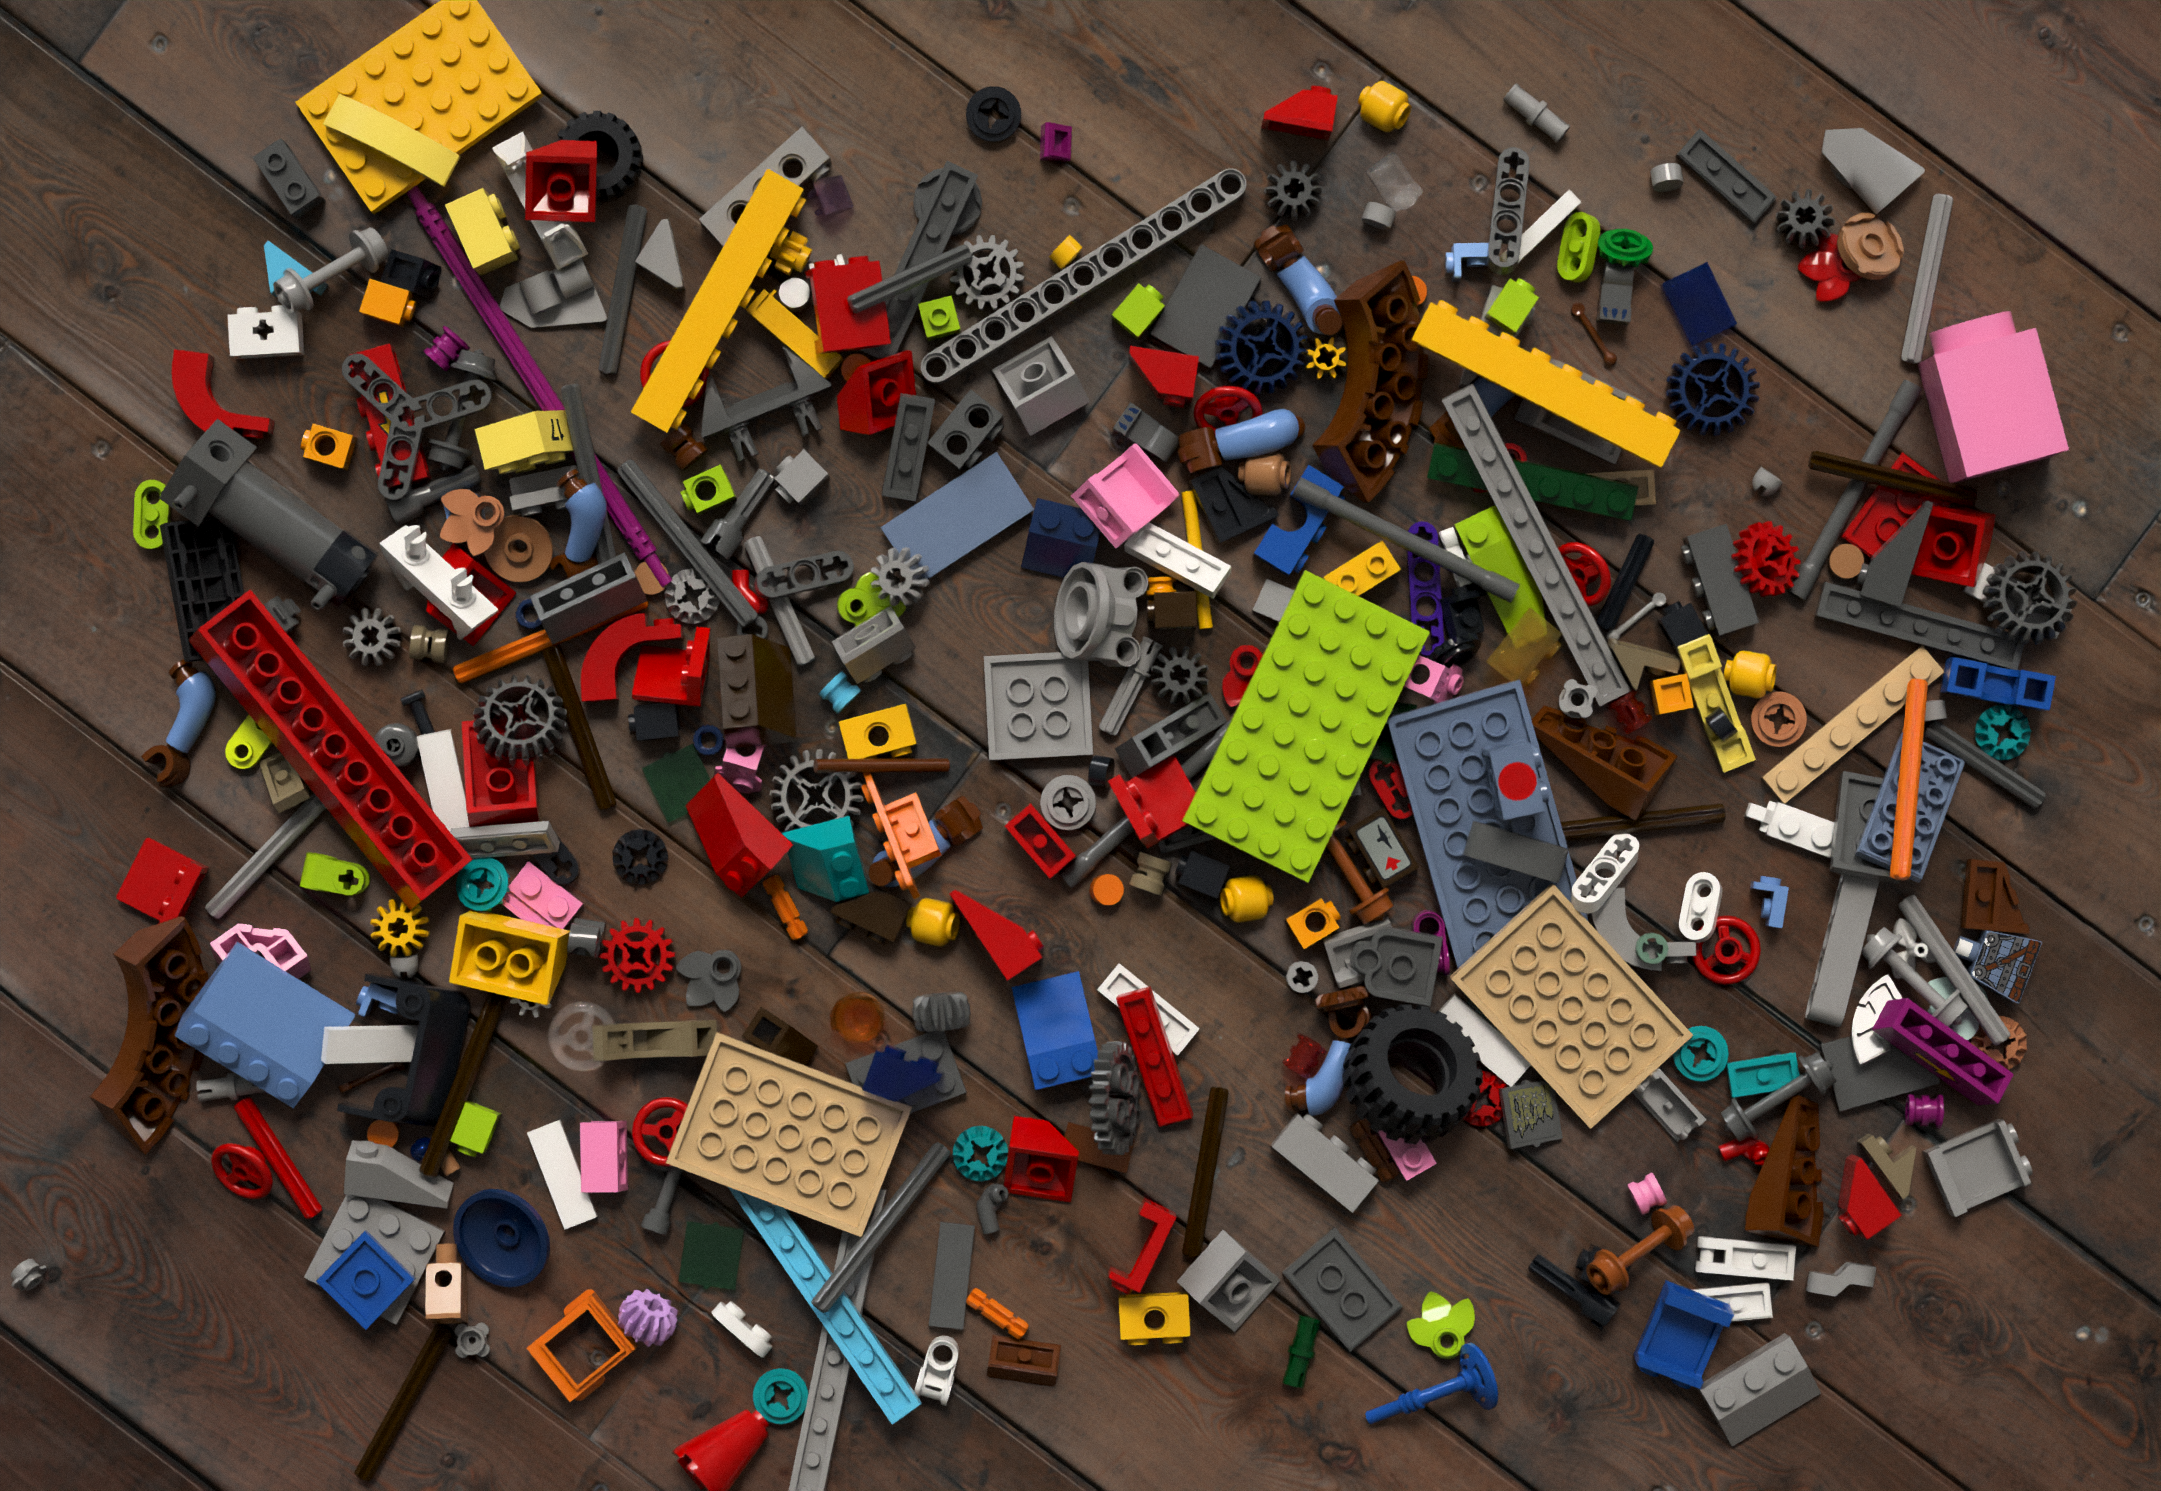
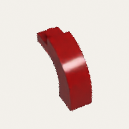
M174 349L172 361L174 392L184 413L195 425L206 432L219 419L237 433L239 430H243V437L263 439V433L273 434L274 420L265 417L231 413L218 404L211 388L214 362L212 355Z
M640 613L622 618L603 630L590 646L581 670L582 702L619 700L618 669L625 654L641 643L684 639L683 625L675 624L674 618L655 619L653 620L654 626H648L647 614Z

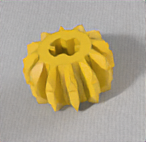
M391 899L388 901L390 912L382 906L377 908V912L383 917V920L371 919V925L381 926V931L373 932L371 937L372 939L384 938L378 946L380 951L385 950L392 944L390 950L392 957H397L400 946L405 956H411L410 943L415 948L422 949L424 945L416 937L418 935L428 937L430 934L428 930L420 929L419 926L420 924L428 923L429 918H416L422 910L420 905H416L409 912V908L402 901L399 910L396 900ZM402 918L406 921L403 925H408V932L401 933L400 937H397L395 935L397 930L393 931L392 925L393 923L400 922Z

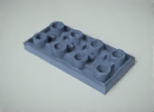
M995 452L883 525L881 529L899 553L902 548L908 547L911 552L910 558L916 554L922 555L918 566H928L929 571L921 574V577L930 579L1033 512L1034 508L998 453Z
M1903 733L1898 737L1855 852L1856 856L1888 870L1891 869ZM1923 742L1911 876L1908 878L1917 883L1923 878L1965 761L1961 758Z

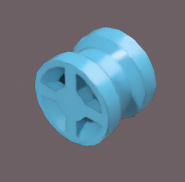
M841 671L818 695L823 700H829L833 704V710L839 714L862 690L857 685H851L847 681V675Z

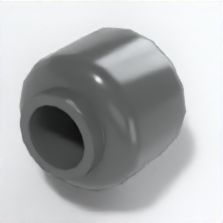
M400 723L388 724L382 727L374 737L376 743L397 768L407 767L419 755L418 735L407 725ZM392 739H397L400 743H395Z

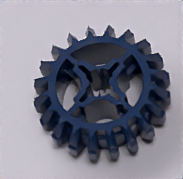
M1251 301L1248 304L1249 313L1243 306L1236 307L1239 319L1228 314L1225 319L1231 327L1220 326L1218 329L1221 334L1226 335L1225 340H1215L1216 346H1224V352L1217 353L1215 355L1216 359H1226L1228 362L1221 366V372L1226 373L1233 370L1234 372L1230 375L1228 381L1234 384L1242 378L1240 387L1248 390L1252 384L1254 394L1261 393L1263 384L1266 392L1270 394L1275 391V383L1279 388L1285 389L1287 382L1284 376L1291 380H1296L1298 376L1292 370L1293 366L1303 369L1305 363L1297 360L1298 355H1308L1307 349L1299 348V342L1308 340L1307 335L1297 336L1296 334L1303 327V324L1301 322L1290 324L1295 316L1292 311H1288L1281 317L1283 312L1282 304H1276L1271 311L1270 301H1263L1259 310L1256 301ZM1259 318L1267 319L1265 327H1261L1255 336L1241 332L1251 321ZM1277 326L1285 336L1286 352L1276 344ZM1266 340L1267 343L1264 345H1268V350L1273 353H1260L1258 355L1256 353L1258 350H1255V344L1250 342H1263ZM1237 342L1247 351L1248 357L1245 364L1248 366L1246 369L1238 359L1236 351ZM1268 359L1282 362L1280 367L1273 373L1261 377L1256 376L1258 368H1262Z
M1711 342L1706 343L1704 347L1705 354H1702L1700 348L1696 345L1691 348L1694 359L1688 354L1683 353L1680 355V359L1685 366L1683 367L1676 363L1671 366L1673 372L1679 376H1668L1666 379L1667 383L1676 385V389H1670L1665 392L1666 397H1677V401L1671 403L1668 407L1670 410H1675L1678 407L1682 409L1683 412L1676 417L1678 422L1684 420L1686 416L1691 419L1686 427L1689 431L1699 423L1701 424L1699 428L1700 435L1704 436L1708 431V426H1712L1713 436H1719L1721 432L1720 425L1723 424L1725 431L1731 433L1734 431L1731 420H1734L1739 426L1744 425L1745 419L1740 413L1742 412L1749 416L1754 413L1753 408L1746 403H1756L1759 401L1757 395L1749 394V390H1755L1760 387L1759 382L1748 381L1749 377L1757 373L1756 369L1744 371L1742 367L1748 364L1749 359L1744 357L1739 362L1735 361L1734 359L1739 352L1736 348L1728 356L1724 355L1726 351V344L1724 343L1718 346L1717 353L1713 352ZM1703 362H1717L1721 364L1713 376H1704L1691 371L1694 366ZM1730 370L1735 374L1739 383V399L1734 396V393L1726 385V379ZM1721 375L1717 382L1720 386L1718 390H1721L1720 395L1715 394L1704 404L1708 396L1705 392L1709 390L1704 389L1705 384L1710 385ZM1686 380L1699 393V400L1695 409H1693L1686 397ZM1714 402L1734 408L1729 414L1722 417L1704 416L1706 410Z

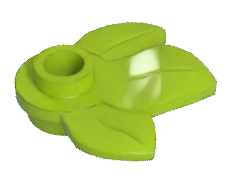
M871 572L862 575L855 588L845 590L837 602L840 616L844 620L854 623L855 627L889 606L893 608L898 618L906 610V606L901 600L898 605H890V595L882 600L878 598L882 587L873 588L871 586V582L879 579V576L873 575ZM858 599L861 607L857 612H852L850 604L853 600Z
M1430 1291L1422 1303V1318L1407 1321L1408 1332L1418 1345L1431 1347L1438 1357L1443 1359L1455 1358L1460 1354L1462 1345L1465 1344L1464 1336L1474 1326L1475 1314L1470 1299L1466 1298L1451 1307L1450 1303L1443 1296ZM1444 1335L1453 1337V1344L1448 1348L1443 1347L1440 1343Z

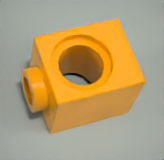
M369 279L359 312L365 316L404 327L405 320L411 321L416 301L412 300L413 294L408 290Z
M313 424L311 431L306 430L304 432L300 449L304 450L303 457L348 471L357 437ZM326 437H332L335 441V450L330 455H321L319 452L320 441Z
M1687 673L1648 681L1655 715L1694 708Z
M1319 898L1285 920L1302 949H1306L1339 929L1340 927L1336 921L1341 919V916L1331 900L1325 903L1322 898ZM1311 912H1320L1324 916L1325 924L1320 931L1312 932L1306 927L1305 920Z

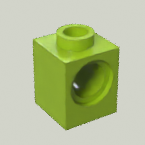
M1520 278L1516 282L1509 279L1484 317L1514 336L1539 298L1533 294L1536 289Z
M1138 283L1113 312L1111 318L1138 340L1165 309V305L1161 303L1164 297L1151 285L1148 284L1144 288Z
M952 295L918 304L928 342L961 333Z
M721 464L683 481L686 489L680 492L688 510L690 511L695 508L698 515L737 499ZM704 482H711L716 487L715 496L708 501L699 499L697 494L698 487Z
M472 1101L465 1102L450 1141L458 1144L457 1151L469 1156L476 1157L477 1152L484 1154L487 1152L502 1113Z

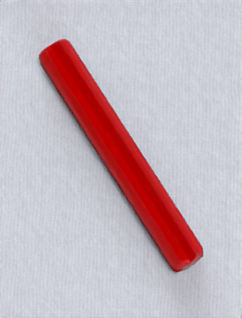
M247 1097L234 1106L236 1113L306 1219H311L322 1211V1206L253 1100Z

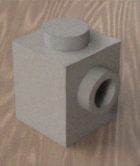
M803 449L794 459L789 455L777 466L775 470L779 474L774 479L780 485L775 490L789 504L795 499L801 505L829 477V474Z

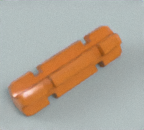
M773 875L764 880L763 886L767 894H771V901L783 924H787L788 928L786 930L791 939L797 940L808 933V929L804 921H800L798 917L800 914L788 891H784L783 887L785 885L781 877Z
M974 1288L966 1299L967 1305L974 1310H981V1314L1000 1328L1008 1329V1333L1016 1339H1021L1028 1330V1323L1020 1317L1016 1319L1013 1316V1312L993 1298L989 1300L986 1298L987 1294L978 1288Z

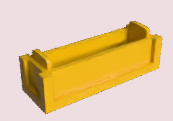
M763 289L746 309L747 313L827 380L843 362L844 359L840 355L841 352L816 355L814 341L819 339L818 335L774 298L778 294L775 289L770 294Z

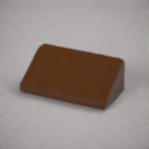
M993 1335L987 1376L1055 1386L1061 1345Z

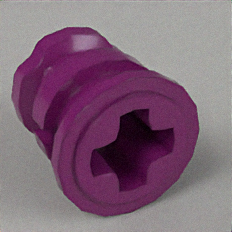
M444 325L442 327L444 334L440 338L437 336L433 340L435 344L431 348H426L423 352L447 372L450 369V362L458 360V354L461 349L469 350L470 347L455 332Z
M1908 1094L1905 1103L1906 1125L1912 1126L1914 1122H1919L1920 1126H1928L1929 1123H1934L1937 1129H1941L1944 1118L1943 1095L1938 1094L1936 1099H1930L1929 1095H1921L1920 1098H1915L1913 1094Z

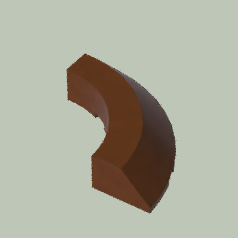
M1405 260L1398 261L1356 280L1334 299L1342 318L1347 339V379L1344 393L1334 418L1321 437L1312 446L1327 474L1364 503H1369L1395 473L1392 469L1401 454L1405 455L1409 448L1406 443L1408 442L1412 427L1418 425L1424 403L1420 401L1422 381L1427 380L1428 354H1424L1423 347L1411 341L1421 322L1417 302L1421 300Z
M182 916L138 930L113 954L124 975L127 987V1027L121 1049L112 1068L98 1088L89 1096L105 1119L145 1155L161 1139L174 1121L171 1116L182 1099L186 1101L190 1093L187 1089L190 1084L193 1070L199 1071L204 1056L200 1051L175 1037L181 1016L203 988L205 981L209 980L208 972L203 969L200 954L202 950L186 918Z

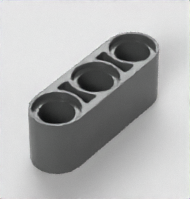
M1473 821L1463 855L1559 883L1569 849Z

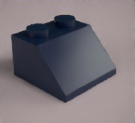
M1037 498L1021 568L1064 578L1074 565L1081 562H1094L1101 531L1081 508Z

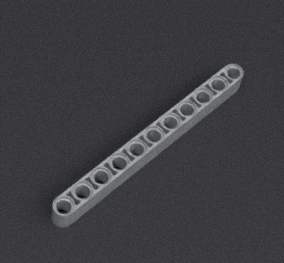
M1228 168L1221 171L934 349L921 362V372L924 379L932 385H941L948 382L1238 202L1246 190L1245 176L1237 169ZM1228 177L1236 179L1240 184V190L1235 194L1225 193L1221 188V182ZM1197 196H1205L1210 200L1211 207L1208 211L1199 213L1192 208V200ZM1168 214H1175L1181 219L1182 224L1178 230L1169 231L1163 227L1162 219ZM1145 232L1151 236L1152 244L1146 249H1139L1133 244L1132 239L1137 233ZM1110 250L1118 251L1123 257L1122 263L1115 268L1107 266L1103 261V256L1106 252ZM1082 268L1090 270L1094 276L1093 281L1086 286L1077 284L1073 278L1075 272ZM1050 287H1058L1063 291L1064 298L1058 304L1048 303L1044 297L1045 291ZM1021 305H1029L1034 309L1035 315L1029 322H1020L1015 317L1016 309ZM999 323L1005 328V335L1002 339L993 341L986 336L985 332L990 324ZM969 341L975 345L976 352L971 358L962 359L957 355L956 348L961 342ZM939 359L946 364V371L942 376L932 377L927 373V366L932 360Z

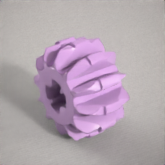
M648 1289L644 1292L634 1290L631 1295L627 1296L626 1300H623L619 1308L618 1326L624 1329L625 1336L633 1337L635 1343L641 1341L648 1347L652 1343L661 1346L664 1341L673 1335L676 1329L678 1310L671 1306V1300L661 1298L660 1293L655 1295Z

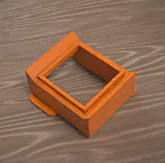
M592 1289L584 1291L564 1308L565 1317L526 1348L569 1402L574 1399L577 1401L584 1400L605 1382V1373L638 1347L631 1336L624 1335V1329L618 1326V1320ZM586 1310H589L620 1351L581 1383L577 1384L545 1344Z

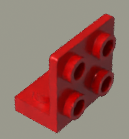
M697 627L694 641L688 640L686 650L642 646L632 689V699L701 707L710 661V628Z
M1175 756L1165 759L1127 782L1120 774L1108 780L1136 834L1147 849L1188 826L1182 820L1196 792Z
M146 838L116 898L159 920V923L180 916L185 917L209 867L152 838Z

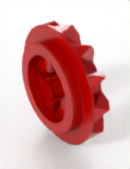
M1482 1071L1483 1081L1479 1089L1480 1093H1482L1484 1089H1487L1488 1085L1491 1086L1488 1090V1098L1492 1100L1491 1102L1495 1106L1483 1104L1476 1112H1473L1476 1108L1475 1101L1472 1108L1463 1117L1465 1121L1476 1126L1491 1125L1503 1117L1499 1089L1505 1088L1507 1085L1496 1074L1489 1071Z

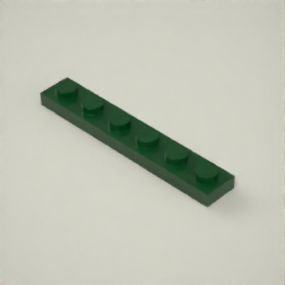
M1434 442L1427 478L1488 491L1467 449ZM1513 459L1534 501L1632 520L1638 485Z

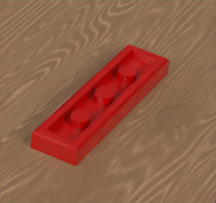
M1151 986L1118 995L1116 1000L1159 1127L1192 1119L1193 1112Z

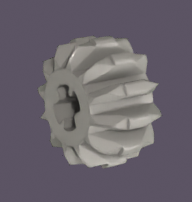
M894 547L888 549V557L881 554L876 558L880 566L872 567L870 572L873 575L879 576V579L871 582V586L873 588L882 587L878 598L881 600L890 595V605H898L901 600L907 606L912 604V596L919 599L924 595L920 587L928 586L930 581L927 578L921 577V574L929 571V567H919L918 563L921 561L922 555L916 554L910 558V548H902L899 553ZM901 570V576L905 577V581L899 583L900 578L895 576V572Z
M363 608L361 610L363 621L357 616L351 615L349 619L356 627L354 629L350 627L343 628L344 633L353 635V639L343 641V646H356L349 656L351 659H356L363 653L362 665L368 666L373 655L375 664L381 666L383 665L381 653L389 659H393L395 655L389 649V646L401 647L402 642L392 639V635H397L402 630L400 627L388 628L395 620L393 615H388L382 620L383 610L376 608L373 618H371L370 611L367 608ZM377 628L379 633L376 637L379 642L376 645L369 643L368 646L365 643L368 640V636L365 633L367 630L375 632Z

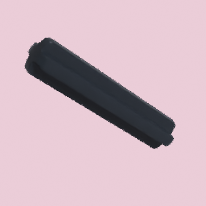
M1644 534L1636 536L1596 621L1599 627L1607 631H1612L1615 628L1654 545V540Z

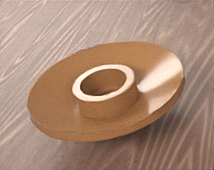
M510 515L504 517L501 525L495 529L494 542L484 553L489 566L499 576L513 582H527L536 579L546 571L552 560L553 544L549 533L538 521L527 516ZM515 541H524L527 548L523 550L517 548Z

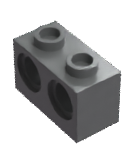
M282 138L252 157L287 210L296 219H299L325 201V198L289 145Z
M970 389L927 444L959 471L964 466L971 469L983 454L978 449L985 440L988 439L992 442L1004 428V425L1000 423L1004 418L1003 414ZM975 410L985 411L989 415L988 424L983 428L973 427L969 422L972 412ZM954 437H962L967 442V449L961 455H953L947 449L948 442Z

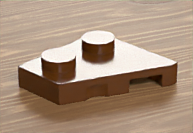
M1967 859L1961 928L2029 934L2030 929L2028 923H2024L2018 904L2020 902L2016 891L2010 885V875L2005 862Z

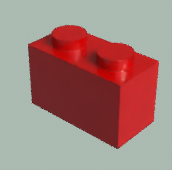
M1031 803L1005 825V828L1049 878L1053 877L1076 857Z

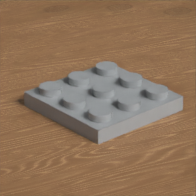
M1062 652L984 656L989 760L1093 755L1088 661L1071 659L1063 655Z
M346 1194L304 1278L318 1284L316 1281L367 1230L416 1278L380 1315V1317L397 1325L426 1270V1264H429L436 1251V1244L440 1243L445 1230L386 1200Z

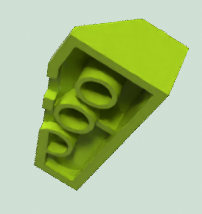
M1496 505L1454 524L1473 564L1488 571H1494L1520 584L1511 603L1487 592L1515 649L1547 635L1542 594Z

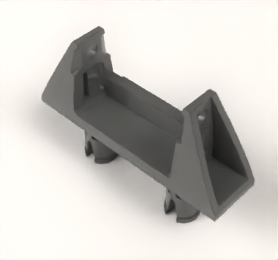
M787 345L782 348L791 368L789 374H793L796 380L794 382L784 383L734 403L729 408H725L723 403L725 398H721L712 375L707 377L701 430L702 438L707 440L722 433L728 434L738 462L745 461L742 443H745L753 457L759 455L747 427L750 425L749 422L784 408L793 409L802 432V437L809 435L807 417H809L817 432L823 429L811 400L814 399V396L832 390V385Z

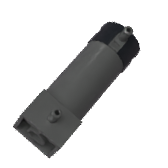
M217 419L185 454L159 496V499L198 527L208 515H211L302 581L305 587L316 594L311 600V606L315 610H322L327 603L337 610L340 609L349 597H353L371 572L370 568L379 553L346 529L343 530L250 463L249 460L257 447Z

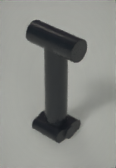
M423 689L400 699L403 706L409 705L421 735L435 732L421 700L426 697Z

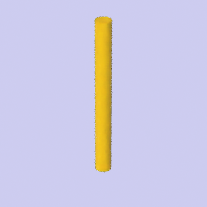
M1193 491L1181 492L1188 543L1203 551L1196 498ZM1194 589L1196 591L1199 630L1213 628L1209 596Z

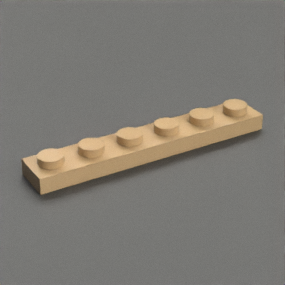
M1923 645L1918 647L1761 777L1782 804L1787 803L1906 704L1907 684L1911 679L1926 680L1928 685H1930L1944 673L1943 669Z

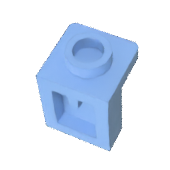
M1488 243L1453 244L1451 252H1446L1445 254L1446 273H1452V281L1461 280V261H1467V266L1469 267L1487 266Z

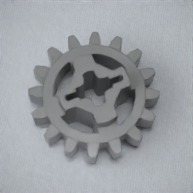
M978 235L976 245L972 246L967 240L964 242V245L969 247L971 254L973 255L983 250H991L992 252L989 256L977 258L973 255L971 262L953 270L957 272V275L951 277L950 281L951 284H960L955 294L957 297L966 294V305L969 306L975 300L978 301V307L981 311L984 309L985 303H990L992 309L997 310V301L1002 300L1007 305L1010 303L1008 297L1010 292L1016 295L1019 294L1020 291L1014 284L1015 282H1024V276L1017 274L1016 271L1022 269L1024 264L1019 261L1014 262V258H1016L1019 252L1017 249L1008 252L1006 250L1008 247L1006 239L998 245L996 244L995 235L990 236L989 242H983L981 235ZM1004 258L1010 267V278L1001 273L1000 265ZM995 260L993 266L995 277L993 279L987 277L980 284L981 272L978 269L980 267L986 269ZM964 267L973 272L974 280L970 288L964 280ZM996 287L1001 290L993 295H981L988 288Z

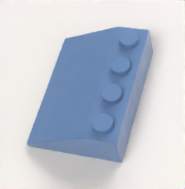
M236 942L181 1016L175 1037L294 1108L325 1064L321 1061L324 1027L349 1026L355 1014L244 945Z

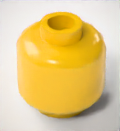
M1379 81L1372 87L1366 86L1358 99V105L1361 106V119L1384 132H1390L1395 128L1398 130L1402 128L1412 108L1408 104L1409 98L1406 92L1384 81Z
M1741 650L1735 655L1733 661L1727 660L1724 669V679L1729 681L1733 694L1762 698L1767 691L1772 692L1774 688L1777 665L1772 664L1771 658L1767 654Z
M1257 875L1231 878L1226 882L1225 888H1222L1220 891V904L1224 915H1229L1233 921L1238 923L1264 918L1267 915L1268 907L1273 905L1274 898L1271 886L1265 885L1262 878Z
M924 898L918 902L916 907L909 909L906 925L911 928L912 937L917 942L941 947L946 945L949 940L953 941L956 938L960 926V915L955 912L954 906L949 902Z

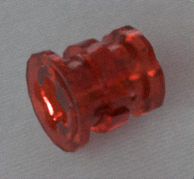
M1631 690L1607 706L1609 710L1615 709L1617 712L1616 719L1619 723H1624L1626 735L1653 719L1651 714H1646L1643 710L1646 707L1642 701L1638 702L1635 696L1638 690Z
M1298 1033L1299 1042L1297 1046L1292 1045L1289 1050L1291 1055L1283 1060V1064L1300 1076L1308 1079L1311 1067H1316L1319 1063L1318 1056L1326 1054L1328 1051L1315 1040Z

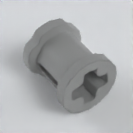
M1294 962L1289 966L1286 974L1287 984L1297 992H1309L1318 982L1317 970L1308 962ZM1299 967L1303 971L1310 970L1311 976L1307 978L1308 984L1306 986H1303L1300 982H1293L1292 978L1297 976L1296 969Z

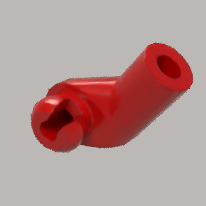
M732 570V582L759 615L764 614L768 609V601L758 597L749 589V570Z
M1749 1137L1741 1142L1736 1138L1718 1146L1724 1162L1742 1155L1758 1166H1763L1770 1150L1765 1142L1754 1137Z

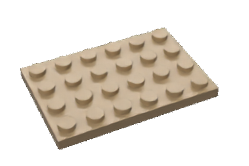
M1553 883L1543 890L1450 976L1454 983L1590 1129L1693 1036Z
M716 1032L666 1163L862 1237L912 1106Z

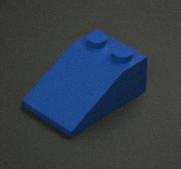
M1079 971L1012 987L1035 1090L1091 1077V1072L1095 1070L1094 1060H1098V1049Z

